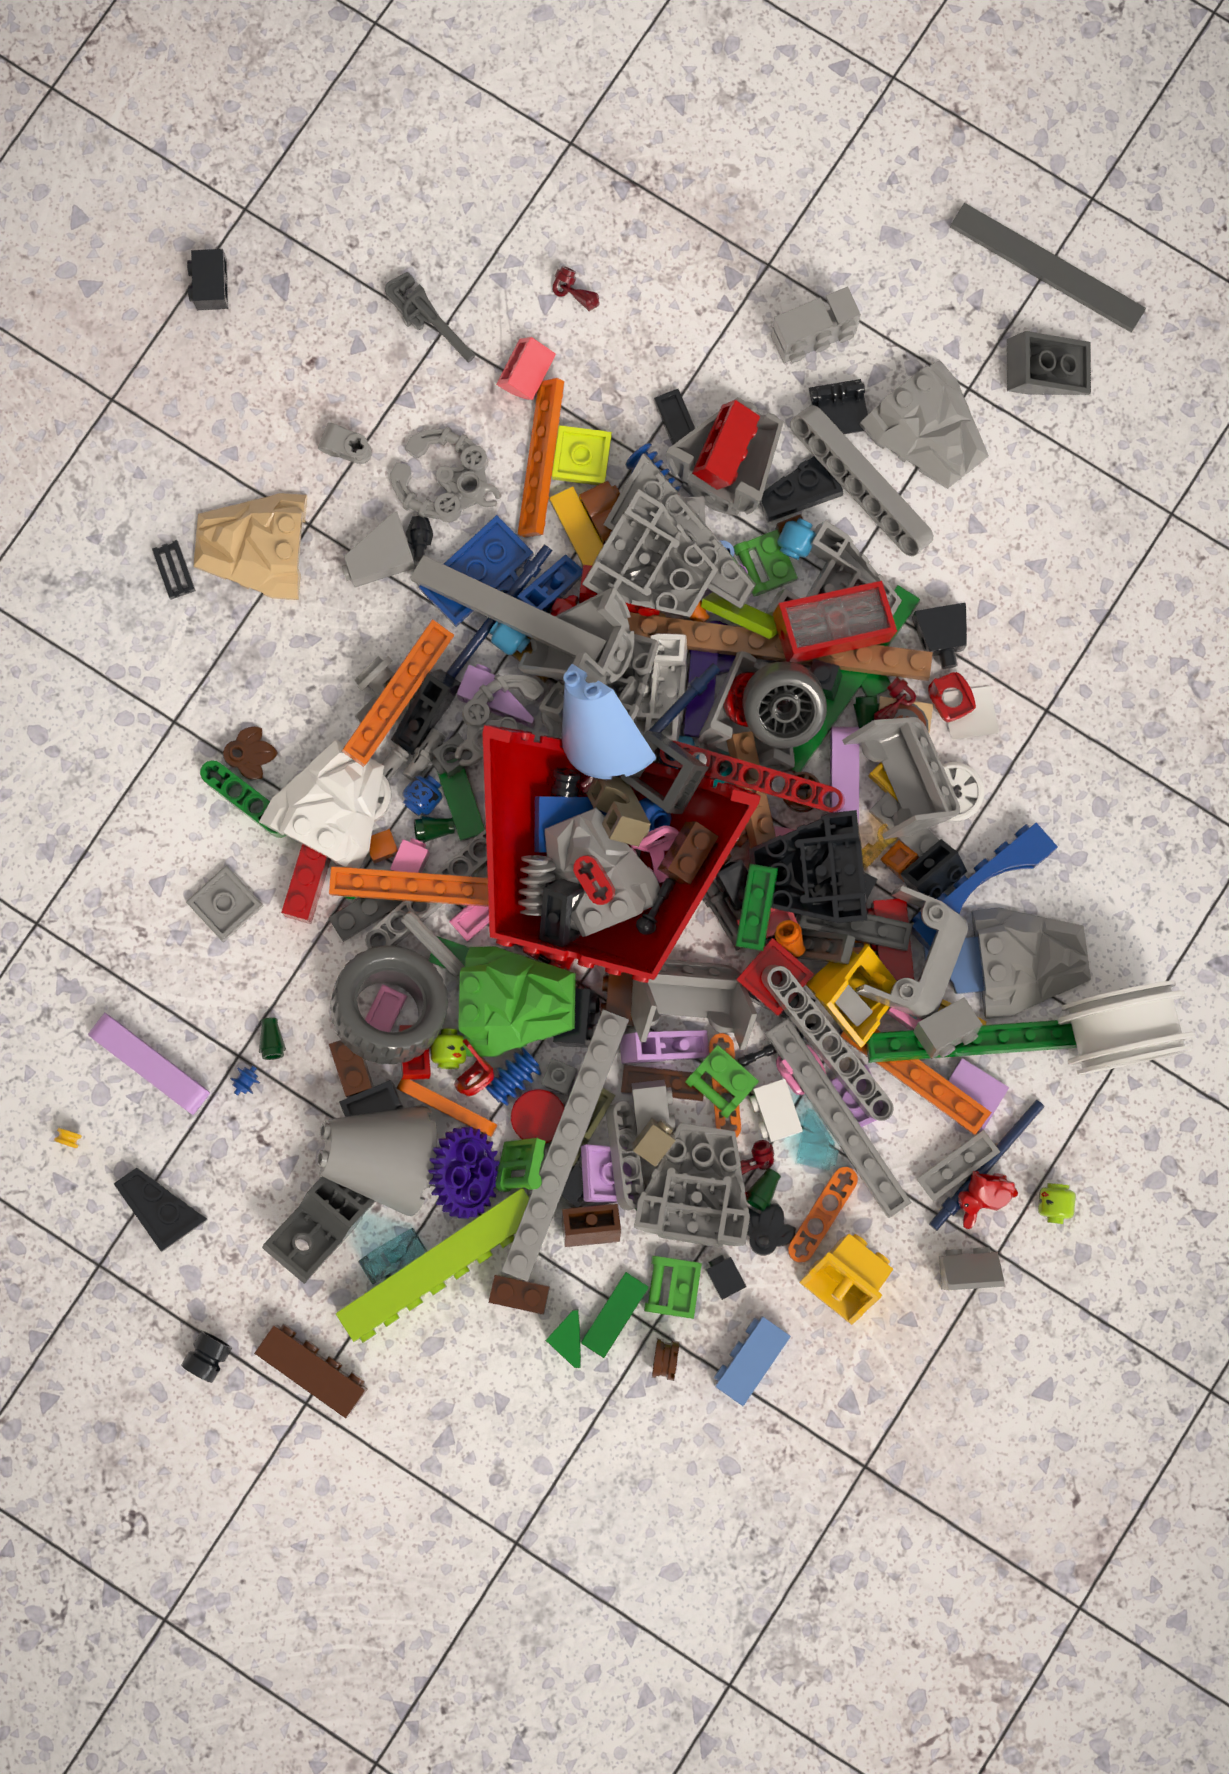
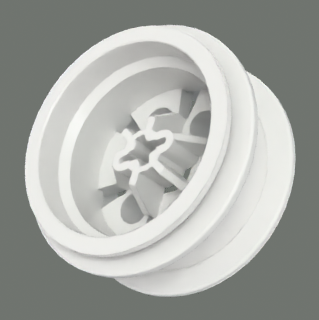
M1172 980L1113 991L1063 1005L1062 1011H1069V1014L1058 1018V1024H1072L1079 1056L1067 1060L1068 1065L1081 1064L1082 1069L1077 1070V1074L1081 1075L1150 1061L1192 1050L1191 1045L1185 1046L1184 1041L1195 1038L1196 1034L1195 1032L1182 1033L1174 1000L1186 996L1185 991H1172L1171 987L1176 986V982Z

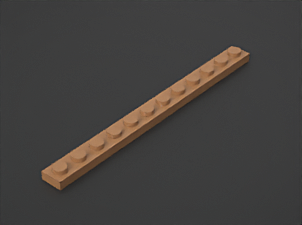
M630 613L631 617L627 618L630 631H634V634L651 638L652 635L656 634L686 635L687 650L733 656L743 651L750 653L756 659L786 661L778 634L768 639L744 627L660 616H642L637 613ZM873 645L814 659L838 665L841 670L929 681L933 652ZM814 659L796 663L812 666Z

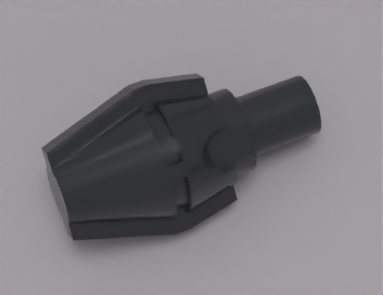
M419 515L412 516L406 532L408 544H411L414 549V560L420 562L423 555L425 556V549H427V545L431 546L433 539L429 518H423Z

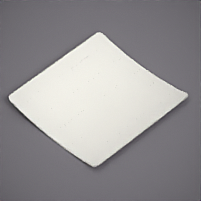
M990 686L971 688L976 708L966 716L953 722H948L953 740L1000 732ZM959 690L943 693L944 704L948 707H957L961 704L963 696Z

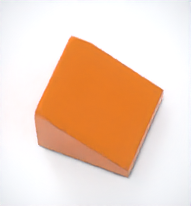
M390 829L371 836L369 853L374 864L396 856L398 849Z
M898 840L880 860L904 882L901 873L915 862L919 856Z

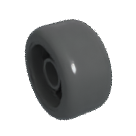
M781 661L762 667L749 679L743 692L742 707L747 725L755 737L769 746L776 748L800 746L812 739L819 732L825 721L827 703L822 686L809 669L798 663ZM789 699L786 705L781 706L777 704L781 700Z

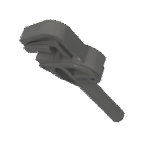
M406 272L387 282L385 286L386 297L403 314V320L407 327L413 325L417 330H421L424 327V321L431 323L467 362L474 359L475 354L440 318L420 284L413 293L406 295L407 300L400 295L404 296L406 290L415 284L412 275Z

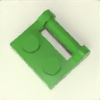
M778 530L733 546L735 555H739L743 566L748 571V575L756 583L752 591L753 597L798 579L789 556L780 552L781 547L777 543L780 536ZM755 549L767 576V582H761L749 551Z
M717 1045L685 1083L699 1090L722 1111L720 1114L727 1119L759 1083V1080ZM705 1072L734 1096L730 1103L701 1078Z
M532 1138L504 1142L496 1178V1188L498 1191L509 1192L514 1188L525 1187L528 1190H535L541 1186L542 1179L539 1171L544 1158L546 1141ZM525 1170V1174L522 1177H511L512 1171Z
M652 1256L651 1264H654L649 1299L648 1303H645L644 1311L694 1319L702 1263ZM665 1266L673 1267L667 1306L659 1305Z

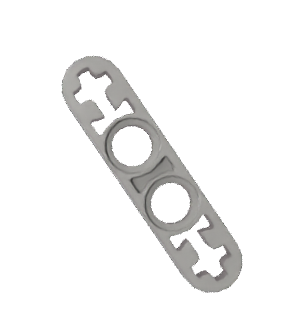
M620 1101L608 1107L606 1119L616 1199L622 1209L629 1211L637 1208L639 1197L644 1192L640 1156L633 1151L632 1143L637 1138L634 1110L629 1103ZM617 1111L623 1114V1118L618 1116ZM620 1135H624L627 1138V1149L620 1145ZM624 1162L631 1166L632 1173L630 1177L623 1172ZM628 1193L633 1195L634 1200L628 1199Z

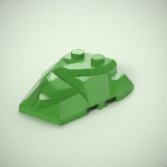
M496 946L470 947L466 955L465 967H461L459 1031L464 1034V1039L470 1042L480 1057H497L511 1049L527 1046L528 1043L539 1039L544 1040L575 1029L576 973ZM464 1044L467 1057H474Z

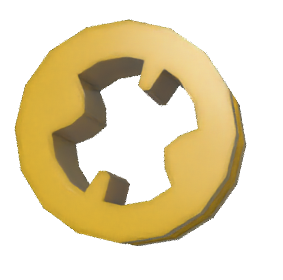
M58 1127L59 1136L55 1137L54 1141L78 1148L77 1140L81 1139L82 1135Z

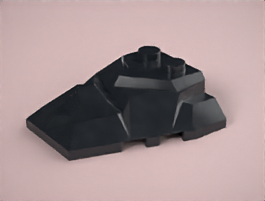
M857 810L825 814L814 822L807 825L803 824L792 832L783 836L779 835L749 849L750 864L778 868L772 909L835 923L868 921L867 895Z

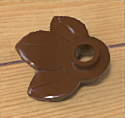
M254 726L241 730L236 740L229 742L225 746L223 758L229 766L238 768L245 778L258 780L263 778L261 766L271 762L278 752L271 744L261 741L262 728ZM238 749L241 751L242 756L235 757L232 751Z

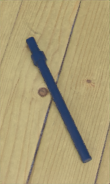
M544 544L532 561H527L523 567L524 571L506 594L517 598L531 578H536L542 570L540 568L553 550ZM489 617L486 619L446 673L454 678L459 674L488 636L491 628L496 623L495 620Z
M712 663L699 678L695 677L688 684L689 688L648 731L661 733L697 695L700 696L708 688L707 684L720 672L718 666Z
M1035 1100L996 1145L1000 1153L978 1168L976 1171L979 1174H987L1045 1106L1040 1101ZM972 1174L951 1198L948 1197L942 1203V1209L929 1223L934 1230L938 1231L951 1215L954 1216L960 1210L958 1195L962 1191H968Z

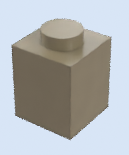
M651 1118L632 1143L633 1151L656 1167L676 1141L673 1133L674 1129L663 1120L657 1122Z

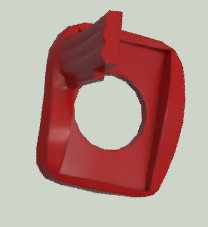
M958 672L949 673L938 679L935 678L928 686V695L945 722H953L960 719L976 708L973 692L966 679ZM947 688H956L962 693V702L957 707H948L943 703L942 694Z
M464 1039L462 1042L474 1055L476 1061L455 1080L454 1086L459 1093L473 1096L491 1083L494 1078V1072L490 1063L480 1057L470 1042ZM482 1073L481 1077L477 1081H475L471 1085H467L472 1078Z

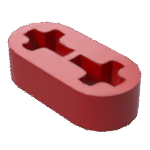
M592 855L579 857L574 863L573 871L589 899L597 905H604L612 901L615 896V888L599 860ZM583 861L593 864L594 867L590 870L595 878L592 879L589 873L581 872L580 869L583 868ZM595 881L598 882L601 888L605 886L608 888V891L605 893L606 899L602 896L596 897L595 893L598 891V888L594 883Z

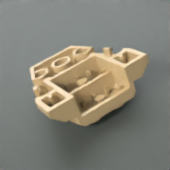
M279 493L198 514L193 566L222 579H229L239 583L247 589L251 588L259 591L264 596L272 599L299 600L301 573L298 566L302 522L305 523L307 495Z

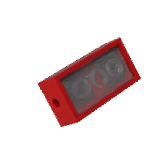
M882 581L781 602L773 612L787 662L796 663L890 642L897 632Z

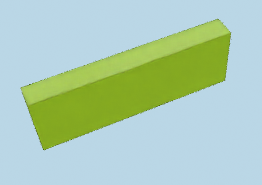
M714 592L702 600L701 607L761 636L771 639L778 634L774 617L745 604L743 608H739Z

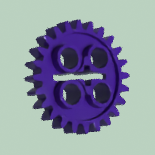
M472 1127L453 1128V1132H445L446 1138H439L438 1141L441 1147L433 1148L437 1156L436 1158H430L434 1168L429 1169L428 1172L433 1174L434 1178L429 1181V1184L435 1185V1189L431 1194L439 1196L436 1204L443 1205V1212H449L450 1217L469 1219V1217H477V1213H484V1207L491 1206L489 1197L496 1198L493 1188L496 1187L495 1178L498 1173L496 1167L499 1166L500 1161L494 1160L498 1151H491L493 1141H486L487 1134H480V1129H472Z

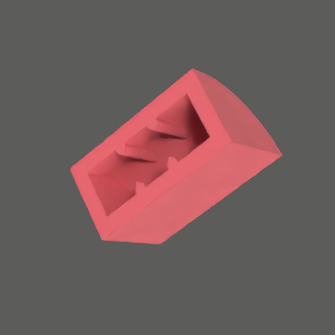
M532 337L519 339L496 385L517 397L533 400L556 354Z

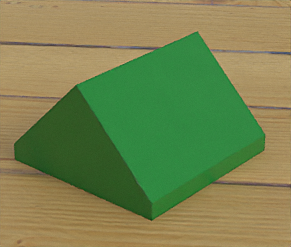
M573 1309L545 1340L574 1368H581L579 1309Z

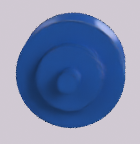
M253 1065L250 1070L246 1067L243 1070L238 1067L239 1076L237 1078H230L234 1081L232 1086L236 1088L234 1094L237 1096L240 1092L244 1094L250 1092L253 1094L251 1089L253 1083L260 1084L256 1080L258 1075L254 1073L257 1068Z

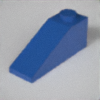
M565 554L522 591L516 599L549 613L556 599L563 598L582 577L583 569Z

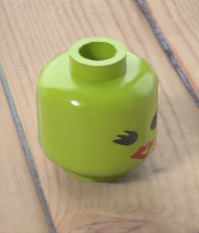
M441 1029V1034L436 1037L431 1045V1060L437 1064L439 1069H459V1065L466 1061V1050L462 1042L464 1036L457 1035V1029Z
M1047 1183V1187L1040 1190L1038 1213L1041 1216L1047 1217L1048 1223L1064 1224V1219H1070L1074 1216L1076 1194L1074 1191L1069 1190L1070 1185Z

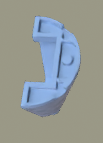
M571 664L563 677L565 684L561 738L564 752L570 763L585 775L598 779H612V776L625 774L627 777L650 765L656 759V756L613 689L599 680L595 683H587V673Z

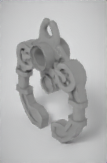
M449 427L425 430L410 437L405 446L406 452L414 458H419L427 452L430 444H441L444 446L449 442L456 445V452H462L460 458L462 466H442L436 471L437 481L447 493L441 494L435 502L426 499L422 503L415 499V493L407 489V485L411 480V468L407 464L396 462L390 473L391 482L398 499L403 503V509L407 511L412 509L423 518L440 519L443 522L450 523L456 521L461 516L462 510L475 504L484 507L496 506V500L486 501L484 498L487 492H493L496 499L501 498L499 490L487 483L485 470L488 466V458L485 450L480 446H476L466 435L462 434L460 436L453 433ZM469 485L476 486V488L472 491L465 490V488Z
M498 674L494 677V681L486 686L483 684L479 687V691L472 700L466 703L462 711L463 721L467 725V740L457 747L454 756L456 759H459L464 750H469L472 753V757L469 760H460L461 766H472L479 761H484L483 748L477 742V739L483 737L484 725L517 729V722L511 717H504L498 720L489 719L490 709L487 702L490 703L494 700L493 694L500 689L504 693L509 689H518L525 699L532 702L536 701L544 692L537 679L525 675L501 676ZM541 713L542 723L549 731L547 736L560 738L562 723L556 722Z

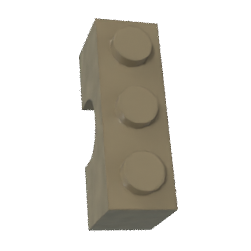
M612 776V779L595 778L587 792V796L593 808L597 807L598 810L607 813L602 825L609 839L639 847L643 838L647 836L651 823L631 786L616 776Z

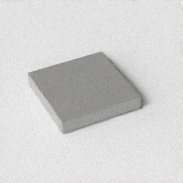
M227 865L186 901L223 943L264 906Z

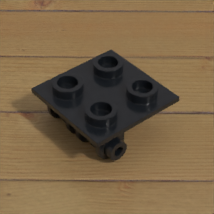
M861 379L809 387L811 404L820 408L843 434L864 431L859 424L868 413L864 398L865 385L861 382Z

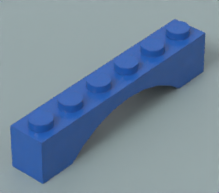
M1037 822L1031 827L1026 824L1014 834L1017 837L1016 840L1011 844H1008L1007 841L1001 844L994 851L996 856L990 861L986 858L973 868L976 871L975 874L969 879L964 875L953 885L955 890L947 896L944 892L937 900L942 901L960 914L963 904L978 886L1004 872L1034 869L1051 855L1058 846ZM920 912L911 920L914 923L911 933L929 951L937 930L924 924Z

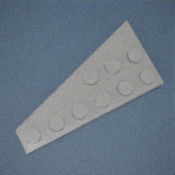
M642 454L603 525L613 530L637 490H641L665 506L671 517L677 524L681 525L694 544L698 545L718 569L708 589L737 607L743 608L756 583L646 454Z

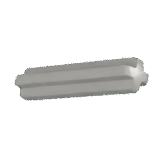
M408 911L401 918V922L453 976H459L461 967L465 966L412 911Z

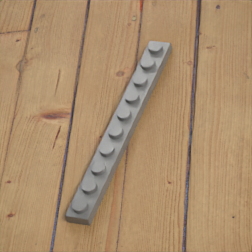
M606 1010L602 1011L539 1173L542 1184L538 1189L532 1191L501 1272L528 1282L629 1019Z

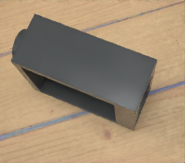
M646 731L643 737L653 753L659 747L681 763L683 767L666 797L640 779L645 768L627 777L625 774H622L621 779L667 813L682 815L709 767L662 733Z

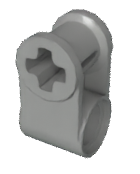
M327 423L318 445L320 451L356 464H364L370 460L372 450L365 436L347 430L337 424Z

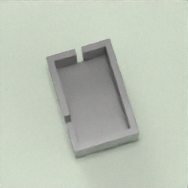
M848 286L825 296L830 310H826L820 297L774 316L771 337L783 363L788 361L792 363L798 362L812 351L816 353L822 352L834 342L840 341L843 343L854 337L861 314Z

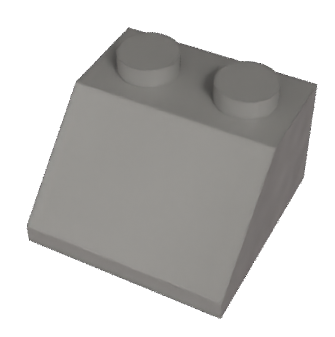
M990 1247L973 1248V1254H962V1249L945 1250L946 1256H939L941 1290L1005 1287L998 1252L990 1253Z

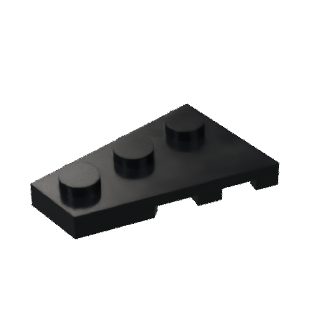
M813 456L808 461L805 460L799 464L798 468L788 476H783L767 488L763 493L760 504L767 521L771 522L843 496V489L840 483Z
M135 1168L114 1183L116 1189L161 1253L208 1220L138 1168Z

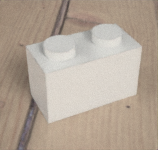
M785 1079L752 1090L753 1096L749 1098L754 1112L759 1111L762 1122L758 1123L763 1139L768 1138L771 1143L803 1132Z

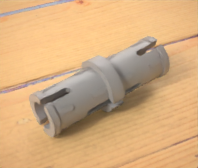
M431 728L421 746L415 749L414 757L402 774L411 781L415 776H421L428 764H432L431 761L434 760L432 751L438 748L446 737L439 731Z

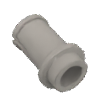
M398 745L395 748H390L391 753L382 763L384 765L383 775L391 780V777L404 761L408 762L407 758L410 755Z

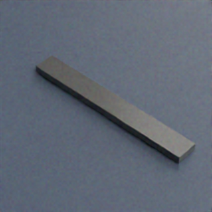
M966 203L963 204L951 223L950 228L1131 333L1146 310V307Z

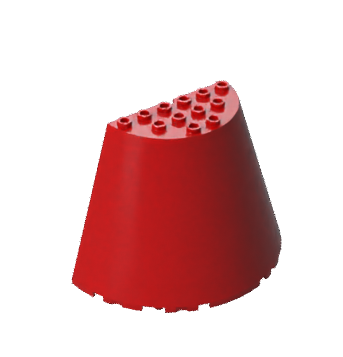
M484 725L483 759L490 937L495 938L496 943L499 945L512 947L513 943L524 946L523 951L533 954H539L540 951L551 953V958L560 961H566L567 958L572 957L578 959V965L586 968H594V965L605 967V972L621 976V973L625 972L632 974V979L648 983L649 979L655 980L756 810L761 796L726 782H718L717 786H714L713 778L703 776L683 814L671 813L670 827L680 832L685 822L696 821L719 837L692 883L679 884L675 881L676 884L670 892L668 899L663 901L655 917L658 922L655 932L643 935L636 927L637 920L643 914H648L652 909L650 907L635 917L588 936L582 937L581 935L578 939L562 948L539 940L541 916L526 915L519 912L525 910V907L519 905L518 900L526 899L525 895L519 893V889L527 888L526 884L519 881L520 878L528 877V874L520 871V868L529 866V863L522 861L521 857L528 855L547 857V852H534L535 796L561 797L551 793V786L555 783L553 770L556 768L579 770L568 760L561 738L544 735L540 736L538 741L534 740L535 735L529 731ZM653 761L645 768L640 779L666 797L681 769ZM580 772L581 777L579 781H581L588 775H585L584 773ZM631 786L638 801L647 798ZM579 789L578 796H576V797H588V796H587V794L581 793V792H580V789ZM661 836L657 840L663 839L666 836ZM641 851L640 859L654 872L650 852Z

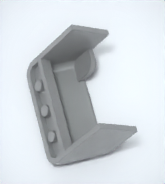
M909 717L873 720L842 740L844 745L860 743L862 752L867 759L873 762H882L902 808L894 813V827L882 834L884 839L910 836L950 820L960 813L957 797L928 730L920 719Z
M900 886L893 890L891 896L921 907V918L924 924L937 930L918 981L910 978L898 980L893 985L890 994L866 984L857 987L855 992L916 1018L925 1019L939 1010L968 932V925L961 915L942 901L905 886Z
M666 960L655 980L649 979L648 983L633 979L631 1017L640 1042H646L650 1027L656 1025L659 1014L708 1018L710 1025L715 1031L719 1033H734L740 1050H745L757 1017V1012L748 991L736 981L740 972L736 968L724 964Z

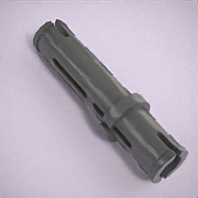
M713 880L704 896L707 901L705 904L708 908L712 909L735 950L738 951L743 947L736 946L739 928L737 918L724 899L726 897L724 892H720Z

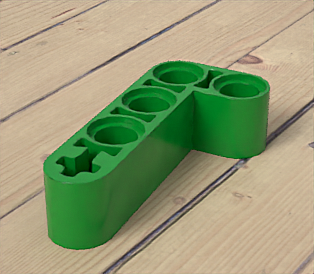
M211 760L202 765L200 770L201 778L212 790L276 838L287 836L285 834L281 835L259 823L270 803L267 798L220 762ZM210 772H218L222 779L225 780L223 784L216 778H211ZM233 786H242V792L239 796L231 797L229 795V791ZM254 802H263L261 812L251 813L250 807Z

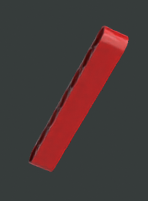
M673 741L694 757L698 754L706 756L707 761L705 765L709 768L704 776L829 813L839 812L845 805L844 794L835 787ZM660 749V757L664 763L680 769L683 767L677 760L670 761L668 754ZM726 761L731 762L733 766L732 773L728 776H722L719 771L721 764ZM756 769L759 773L758 781L754 784H748L746 781L747 772ZM777 777H783L786 782L785 788L780 792H775L772 788V782ZM805 784L810 785L812 788L811 797L806 800L800 799L798 795L799 788ZM835 792L839 797L838 804L832 808L827 807L824 802L826 795Z

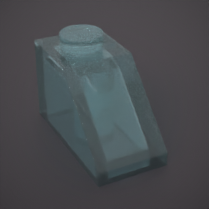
M807 1109L795 1164L829 1171L830 1166H836L839 1150L834 1149L835 1142L813 1109Z
M411 1228L374 1249L358 1262L372 1285L427 1252V1249L414 1228Z

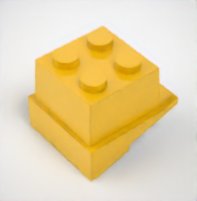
M866 944L859 954L852 951L849 964L829 962L807 982L806 986L845 1034L858 1046L863 1047L881 1024L879 1020L888 1010L889 1006L859 995L872 1010V1014L859 1026H856L835 1003L848 984L854 991L857 987L866 984L890 994L893 985L897 981L870 946Z
M847 1234L842 1237L824 1257L817 1260L799 1282L851 1325L882 1297L879 1290L893 1271V1268L888 1265L890 1261L879 1252L874 1254L866 1247L868 1243L857 1234L853 1236Z

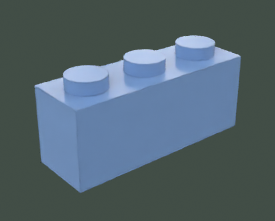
M763 1316L759 1320L756 1318L752 1320L745 1331L749 1335L744 1343L737 1342L729 1354L733 1357L727 1367L722 1365L714 1376V1379L717 1381L714 1386L742 1406L745 1405L791 1337Z

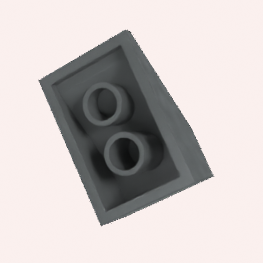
M1024 331L1008 338L1007 391L1028 395L1091 394V342Z

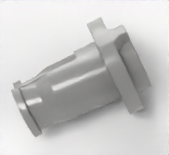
M378 656L354 680L358 684L357 687L363 691L369 686L379 696L385 688L384 684L388 683L394 675L387 667L393 660L389 656L384 660Z

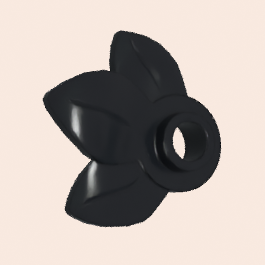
M773 1203L770 1207L767 1206L760 1214L748 1208L750 1220L747 1235L750 1237L749 1244L753 1252L761 1256L770 1255L776 1247L786 1246L792 1241L796 1228L784 1224V1212L778 1203ZM765 1237L769 1243L762 1245L758 1239Z

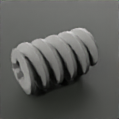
M522 856L521 860L529 863V866L520 868V871L527 873L528 877L520 878L519 881L527 885V888L519 889V893L526 896V899L518 900V904L525 907V910L519 912L526 915L541 916L543 888L551 884L549 882L555 880V875L550 871L556 869V864L550 861L552 858L546 856Z

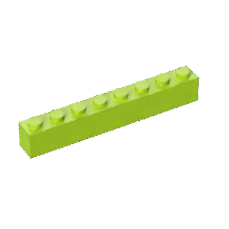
M523 1188L519 1189L335 1313L352 1341L355 1342L360 1339L364 1343L377 1334L374 1330L382 1323L386 1327L400 1318L397 1313L406 1307L410 1312L422 1304V1296L428 1292L435 1295L447 1287L444 1283L452 1276L457 1280L470 1271L467 1267L476 1260L481 1264L493 1256L491 1250L500 1244L502 1248H505L511 1244L530 1199Z

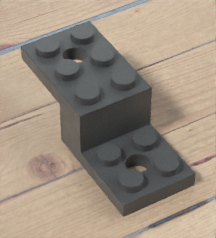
M321 1177L306 1193L299 1207L263 1244L262 1249L305 1284L352 1233L363 1215L376 1201ZM298 1239L306 1241L309 1249H298L295 1241Z

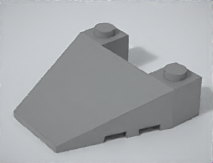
M826 520L817 525L814 530L816 535L811 542L812 549L810 552L826 563L806 597L882 581L892 615H894L902 600L882 575L878 574L869 564L868 558L860 553L852 543L854 541L850 536ZM783 589L776 594L766 613L773 616V612L779 603L800 599V597L787 589ZM833 606L824 608L825 614L834 612Z

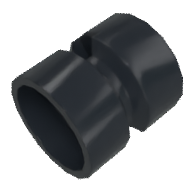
M201 1330L193 1343L195 1351L188 1352L181 1366L193 1375L213 1383L220 1371L219 1362L226 1361L232 1347L216 1336Z

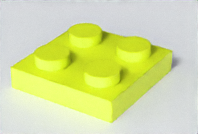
M559 425L552 480L590 485L604 483L606 481L612 432Z

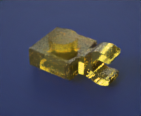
M886 823L879 827L875 844L872 845L868 842L862 849L865 871L897 839L883 838V831L888 826Z

